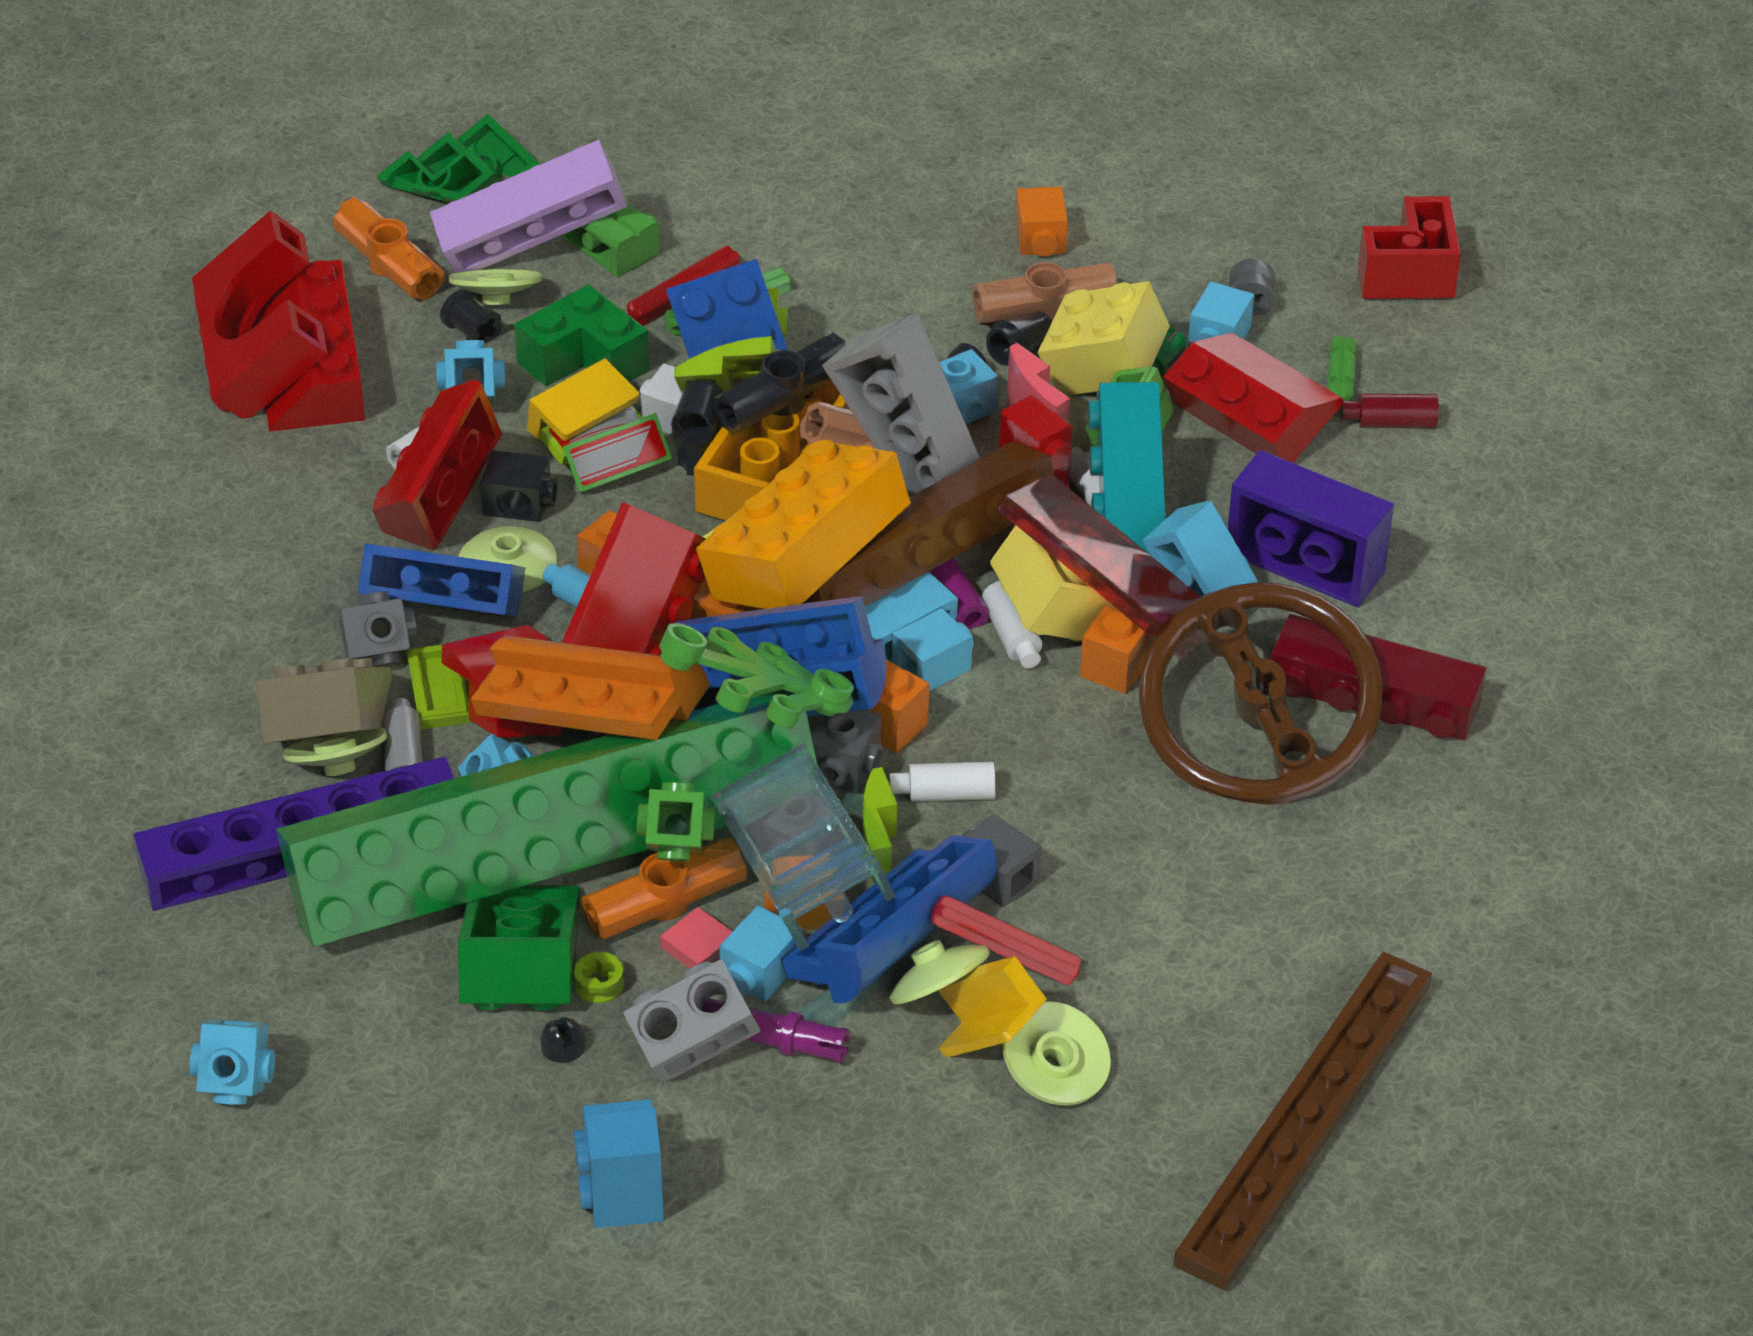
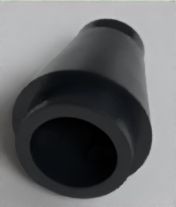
M1038 311L1028 315L997 321L986 336V346L990 356L1000 364H1009V348L1015 343H1018L1032 353L1042 344L1052 320L1046 313Z

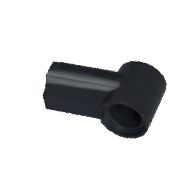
M705 379L693 380L685 386L671 421L672 430L677 435L678 465L682 466L686 470V474L694 476V467L721 429V421L714 411L713 400L714 397L723 393V390L715 383Z

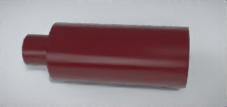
M1360 393L1358 401H1344L1341 406V420H1359V428L1436 429L1438 425L1439 403L1437 394Z

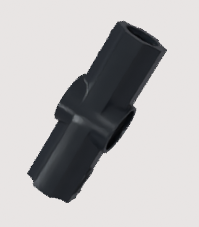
M833 332L797 352L781 350L769 353L761 363V372L714 397V411L718 415L722 427L731 434H735L771 414L790 416L801 411L806 403L807 394L832 381L822 365L846 345L845 340Z

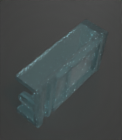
M804 743L710 796L731 836L799 951L809 947V944L795 919L824 903L835 922L847 921L853 914V908L844 891L870 876L886 902L896 897L881 865L871 852Z

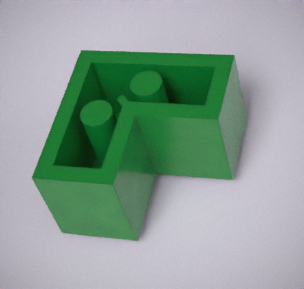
M589 284L514 323L517 364L545 387L582 367L586 369L605 358L628 381L650 370L648 330Z

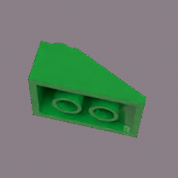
M525 885L468 902L458 937L459 1003H473L475 1008L482 1010L499 1009L506 1004H528L533 1009L551 1010L558 1008L561 1004H570L574 986L580 885Z

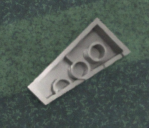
M918 312L857 334L822 365L874 447L879 450L896 452L909 497L980 459Z

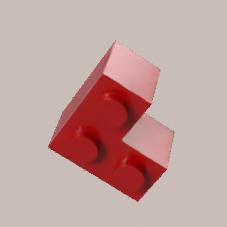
M1404 196L1400 226H1362L1358 260V275L1362 299L1455 298L1461 254L1450 196Z

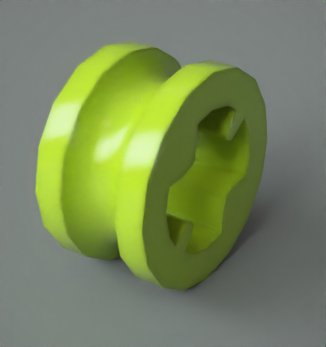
M593 952L581 957L575 964L574 969L577 994L582 999L591 1003H605L618 997L623 991L624 970L621 961L615 955L607 952ZM598 972L601 977H608V980L600 982L596 977L590 978V975Z

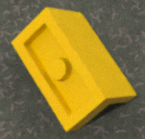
M605 358L529 399L527 431L539 440L538 437L541 429L549 426L562 440L568 441L637 403L639 392Z
M1015 956L980 965L957 981L938 990L961 1021L959 1026L938 1049L944 1056L951 1057L1007 1043L1013 1039L1044 1004L1047 998Z

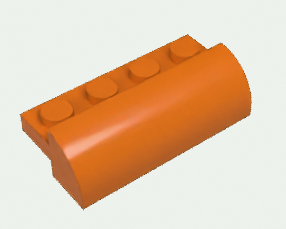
M506 636L491 646L490 651L496 665L472 696L471 702L477 715L657 740L671 718L688 719L710 684L704 669L698 663L691 665L687 671H680L666 665L661 660L660 655Z

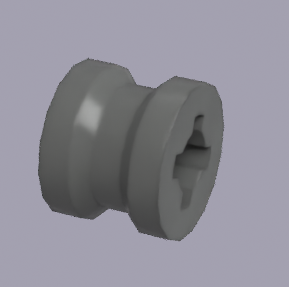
M1246 259L1235 264L1230 270L1229 286L1254 294L1252 315L1267 314L1274 304L1275 273L1273 268L1268 263L1259 259Z

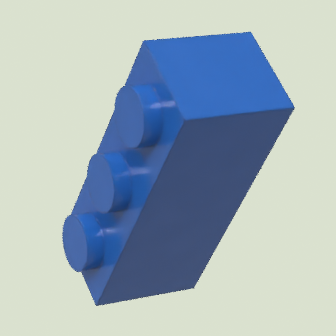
M365 543L358 594L364 595L388 591L389 599L402 598V601L517 617L520 610L526 568L513 564Z

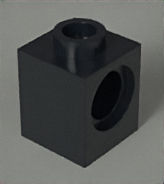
M491 450L480 482L483 515L541 522L545 507H554L558 491L557 478L550 477L549 457Z

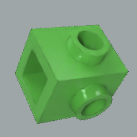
M678 782L662 783V790L649 789L648 804L639 803L637 836L646 837L647 849L658 851V860L689 862L690 853L702 854L703 840L713 841L715 808H705V794L703 792H695V785ZM682 816L686 819L687 828L682 834H671L667 830L666 825L671 817Z

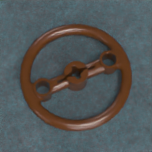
M1253 582L1232 585L1210 592L1189 603L1170 618L1156 635L1146 654L1140 674L1139 702L1142 722L1150 743L1161 760L1179 778L1197 789L1220 797L1248 803L1272 805L1292 802L1313 795L1334 784L1353 768L1366 752L1377 730L1382 711V678L1379 662L1370 641L1358 624L1341 608L1324 597L1299 587L1280 583ZM1255 607L1277 608L1310 618L1336 637L1350 655L1357 671L1359 682V705L1355 720L1347 736L1327 757L1318 755L1312 736L1308 732L1297 728L1286 707L1287 688L1284 670L1278 663L1259 657L1248 637V620L1244 609ZM1224 626H1232L1238 629L1232 634H1221L1216 631ZM1201 629L1207 635L1208 646L1212 652L1220 657H1224L1235 677L1234 694L1237 714L1244 722L1251 726L1262 728L1273 749L1275 773L1279 776L1278 778L1267 780L1244 779L1214 770L1194 758L1178 742L1171 731L1164 714L1162 702L1163 679L1176 649L1195 630ZM1299 751L1305 754L1306 757L1298 761H1290L1284 758L1283 755L1287 752Z

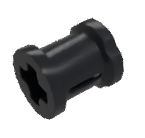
M460 289L452 293L443 303L440 310L441 322L450 329L456 327L466 335V340H482L486 343L498 336L502 328L501 315L493 309H484L480 306L475 295L467 289Z

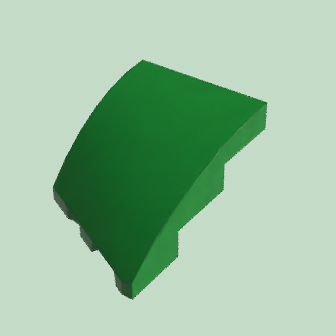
M488 113L457 139L448 131L417 158L409 150L406 151L376 177L382 185L450 203L500 182L498 178H502V174L513 177L540 163Z

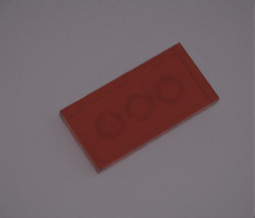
M1052 474L1008 494L998 508L1005 517L1149 636H1156L1176 613L1201 597Z

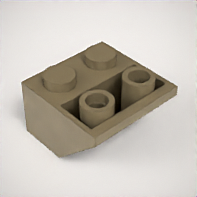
M353 658L323 661L322 665H296L274 668L273 679L256 681L263 742L280 743L380 729L392 680L391 667H373L372 658L355 660Z

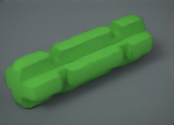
M1337 335L1331 340L1328 390L1342 397L1343 401H1353L1356 341L1351 336L1343 338Z

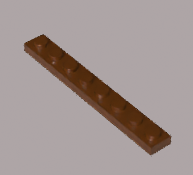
M1382 951L1175 1251L1174 1267L1226 1291L1430 988L1432 972Z

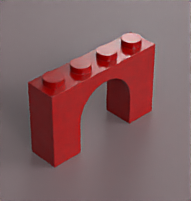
M271 210L192 277L195 295L194 303L198 313L199 334L202 338L210 398L220 410L224 412L230 411L241 419L252 418L328 354L322 323L288 299L252 329L253 323L265 303L280 288L310 264L304 234Z

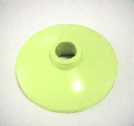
M517 269L473 270L449 275V283L461 289L482 294V303L487 305L509 304L511 293L525 290L542 281V273Z
M515 526L492 528L475 535L462 547L458 556L525 567L522 593L542 585L545 582L543 581V573L546 567L552 563L557 565L556 550L545 536L531 529Z
M384 728L333 735L329 738L304 739L286 747L282 752L285 761L299 765L323 766L326 776L342 775L356 769L354 759L367 754L387 739V734Z
M940 940L919 948L911 954L916 965L900 978L889 993L892 1004L911 1002L946 987L981 965L989 957L990 951L986 945L975 944L945 949Z
M1044 1002L1013 1039L1003 1043L1005 1063L1014 1080L1030 1095L1050 1104L1067 1106L1089 1100L1102 1088L1110 1072V1050L1102 1031L1086 1014L1063 1003ZM1045 1057H1050L1056 1061L1058 1067L1050 1064Z

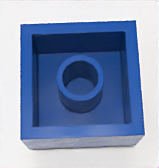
M757 259L666 289L689 359L721 345L768 336L772 337L777 350L788 351Z

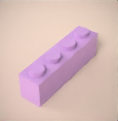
M597 140L548 162L536 165L506 180L494 183L464 198L452 201L443 207L431 211L430 215L442 252L453 271L458 273L483 269L628 206L615 169L600 140Z

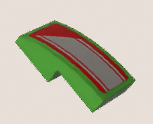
M657 413L563 446L579 493L673 459Z

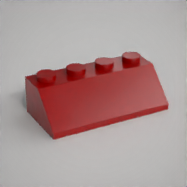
M342 259L314 261L280 288L265 303L254 321L256 326L288 299L322 323L328 353L266 405L269 432L365 421L361 376Z

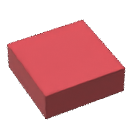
M697 907L660 935V947L688 968H692L703 962L714 963L720 959L719 946L733 931L700 907Z

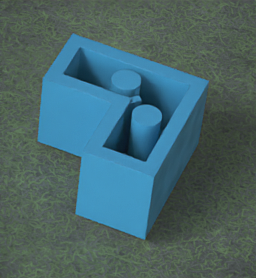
M651 1099L583 1106L584 1129L573 1130L578 1173H589L578 1175L581 1210H593L594 1228L663 1222L661 1152L655 1107L652 1108Z

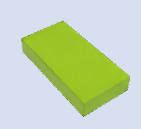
M442 645L407 650L415 706L420 716L421 730L471 723V720H469V703L464 677L441 663Z

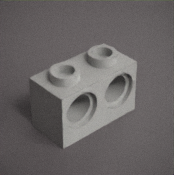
M723 959L714 963L703 962L693 966L682 976L683 980L664 990L656 988L643 993L635 999L631 1008L623 1011L644 1055L661 1083L687 1072L761 1032ZM718 994L727 996V1000L720 1010L713 1013L702 1011L703 1004L711 996ZM666 1021L677 1022L676 1030L670 1037L662 1040L653 1039L654 1030L658 1025Z

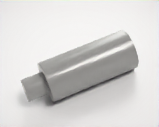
M396 698L391 701L390 709L384 713L382 719V726L387 734V739L383 741L385 771L423 762L419 713L411 708V704L407 699Z

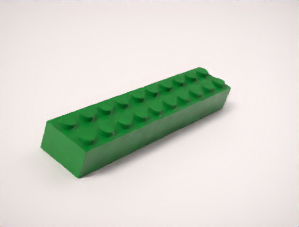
M785 690L751 698L745 712L742 713L730 711L720 704L692 711L687 720L671 718L657 740L610 734L276 829L302 933L313 947L648 850L646 837L637 836L639 803L648 804L649 789L662 790V783L665 782L695 785V792H703L706 799L705 808H715L714 830L772 814L798 788L820 798L823 796L807 712L800 713L795 726L792 728L782 727L770 721L765 712L773 695L783 694L790 696L795 694ZM682 816L671 817L666 825L667 830L671 834H682L687 828L686 819Z

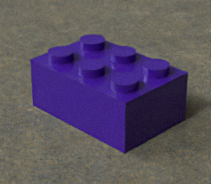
M1259 450L1232 483L1228 531L1248 563L1359 608L1385 574L1394 503Z

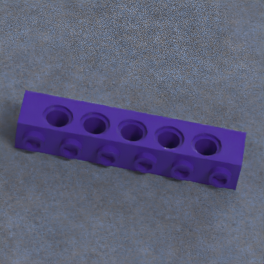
M446 756L133 833L138 865L152 910L156 911L287 878L276 829L454 779Z

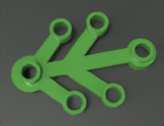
M672 623L668 625L659 645L662 651L660 655L661 660L676 670L687 671L691 665L698 663L743 677L744 679L740 680L725 679L716 696L717 702L730 711L737 713L745 712L751 698L780 690L795 693L790 696L783 694L773 695L765 712L770 721L782 727H794L800 713L815 710L823 715L834 716L836 713L848 712L853 704L851 694L854 686L843 675L829 669H817L812 674L789 657L784 649L773 643L761 642L755 652L742 643L736 634L725 628H711L706 639L699 631L690 626Z

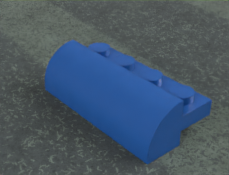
M862 596L675 622L696 629L706 639L711 628H725L736 634L742 643L755 652L761 642L773 643L784 649L789 657L812 674L817 669H829L843 675L854 686L851 694L853 704L848 712L872 709L882 696L886 678L884 644L882 639L873 640ZM701 665L707 675L710 686L693 711L719 704L716 696L725 679L740 680L744 678ZM815 710L807 711V717L823 715Z
M950 835L932 851L916 849L782 958L787 977L813 982L816 985L828 984L834 1003L841 1004L853 1000L939 928L931 922V917L935 904L942 896L949 895L967 904L992 883L997 871V859L992 840Z

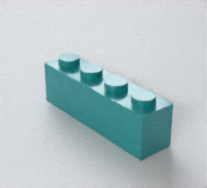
M1159 382L1099 383L1096 400H1088V429L1097 430L1098 446H1090V475L1099 476L1100 493H1092V522H1101L1102 541L1127 584H1164V576L1142 541L1166 519Z

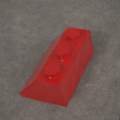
M1232 332L1192 342L1163 376L1173 404L1255 454L1262 450L1292 463L1344 403L1342 397Z
M470 380L440 391L432 407L426 408L419 423V430L411 444L404 447L400 452L396 463V470L388 484L379 489L374 499L372 511L383 533L433 551L445 537L489 459L491 450H494L502 436L501 429L481 382Z
M622 502L561 643L661 655L662 651L659 645L668 625L676 621L688 620L692 614V601L701 580L705 578L696 548L706 538Z

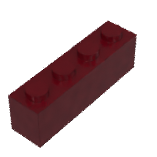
M1289 614L1272 650L1270 659L1278 663L1284 670L1287 696H1305L1326 702L1338 710L1352 709L1357 711L1360 691L1357 671L1350 655L1341 642L1315 621ZM1365 634L1379 662L1382 678V711L1379 719L1388 724L1402 723L1424 729L1439 738L1453 737L1465 741L1482 701L1487 667Z

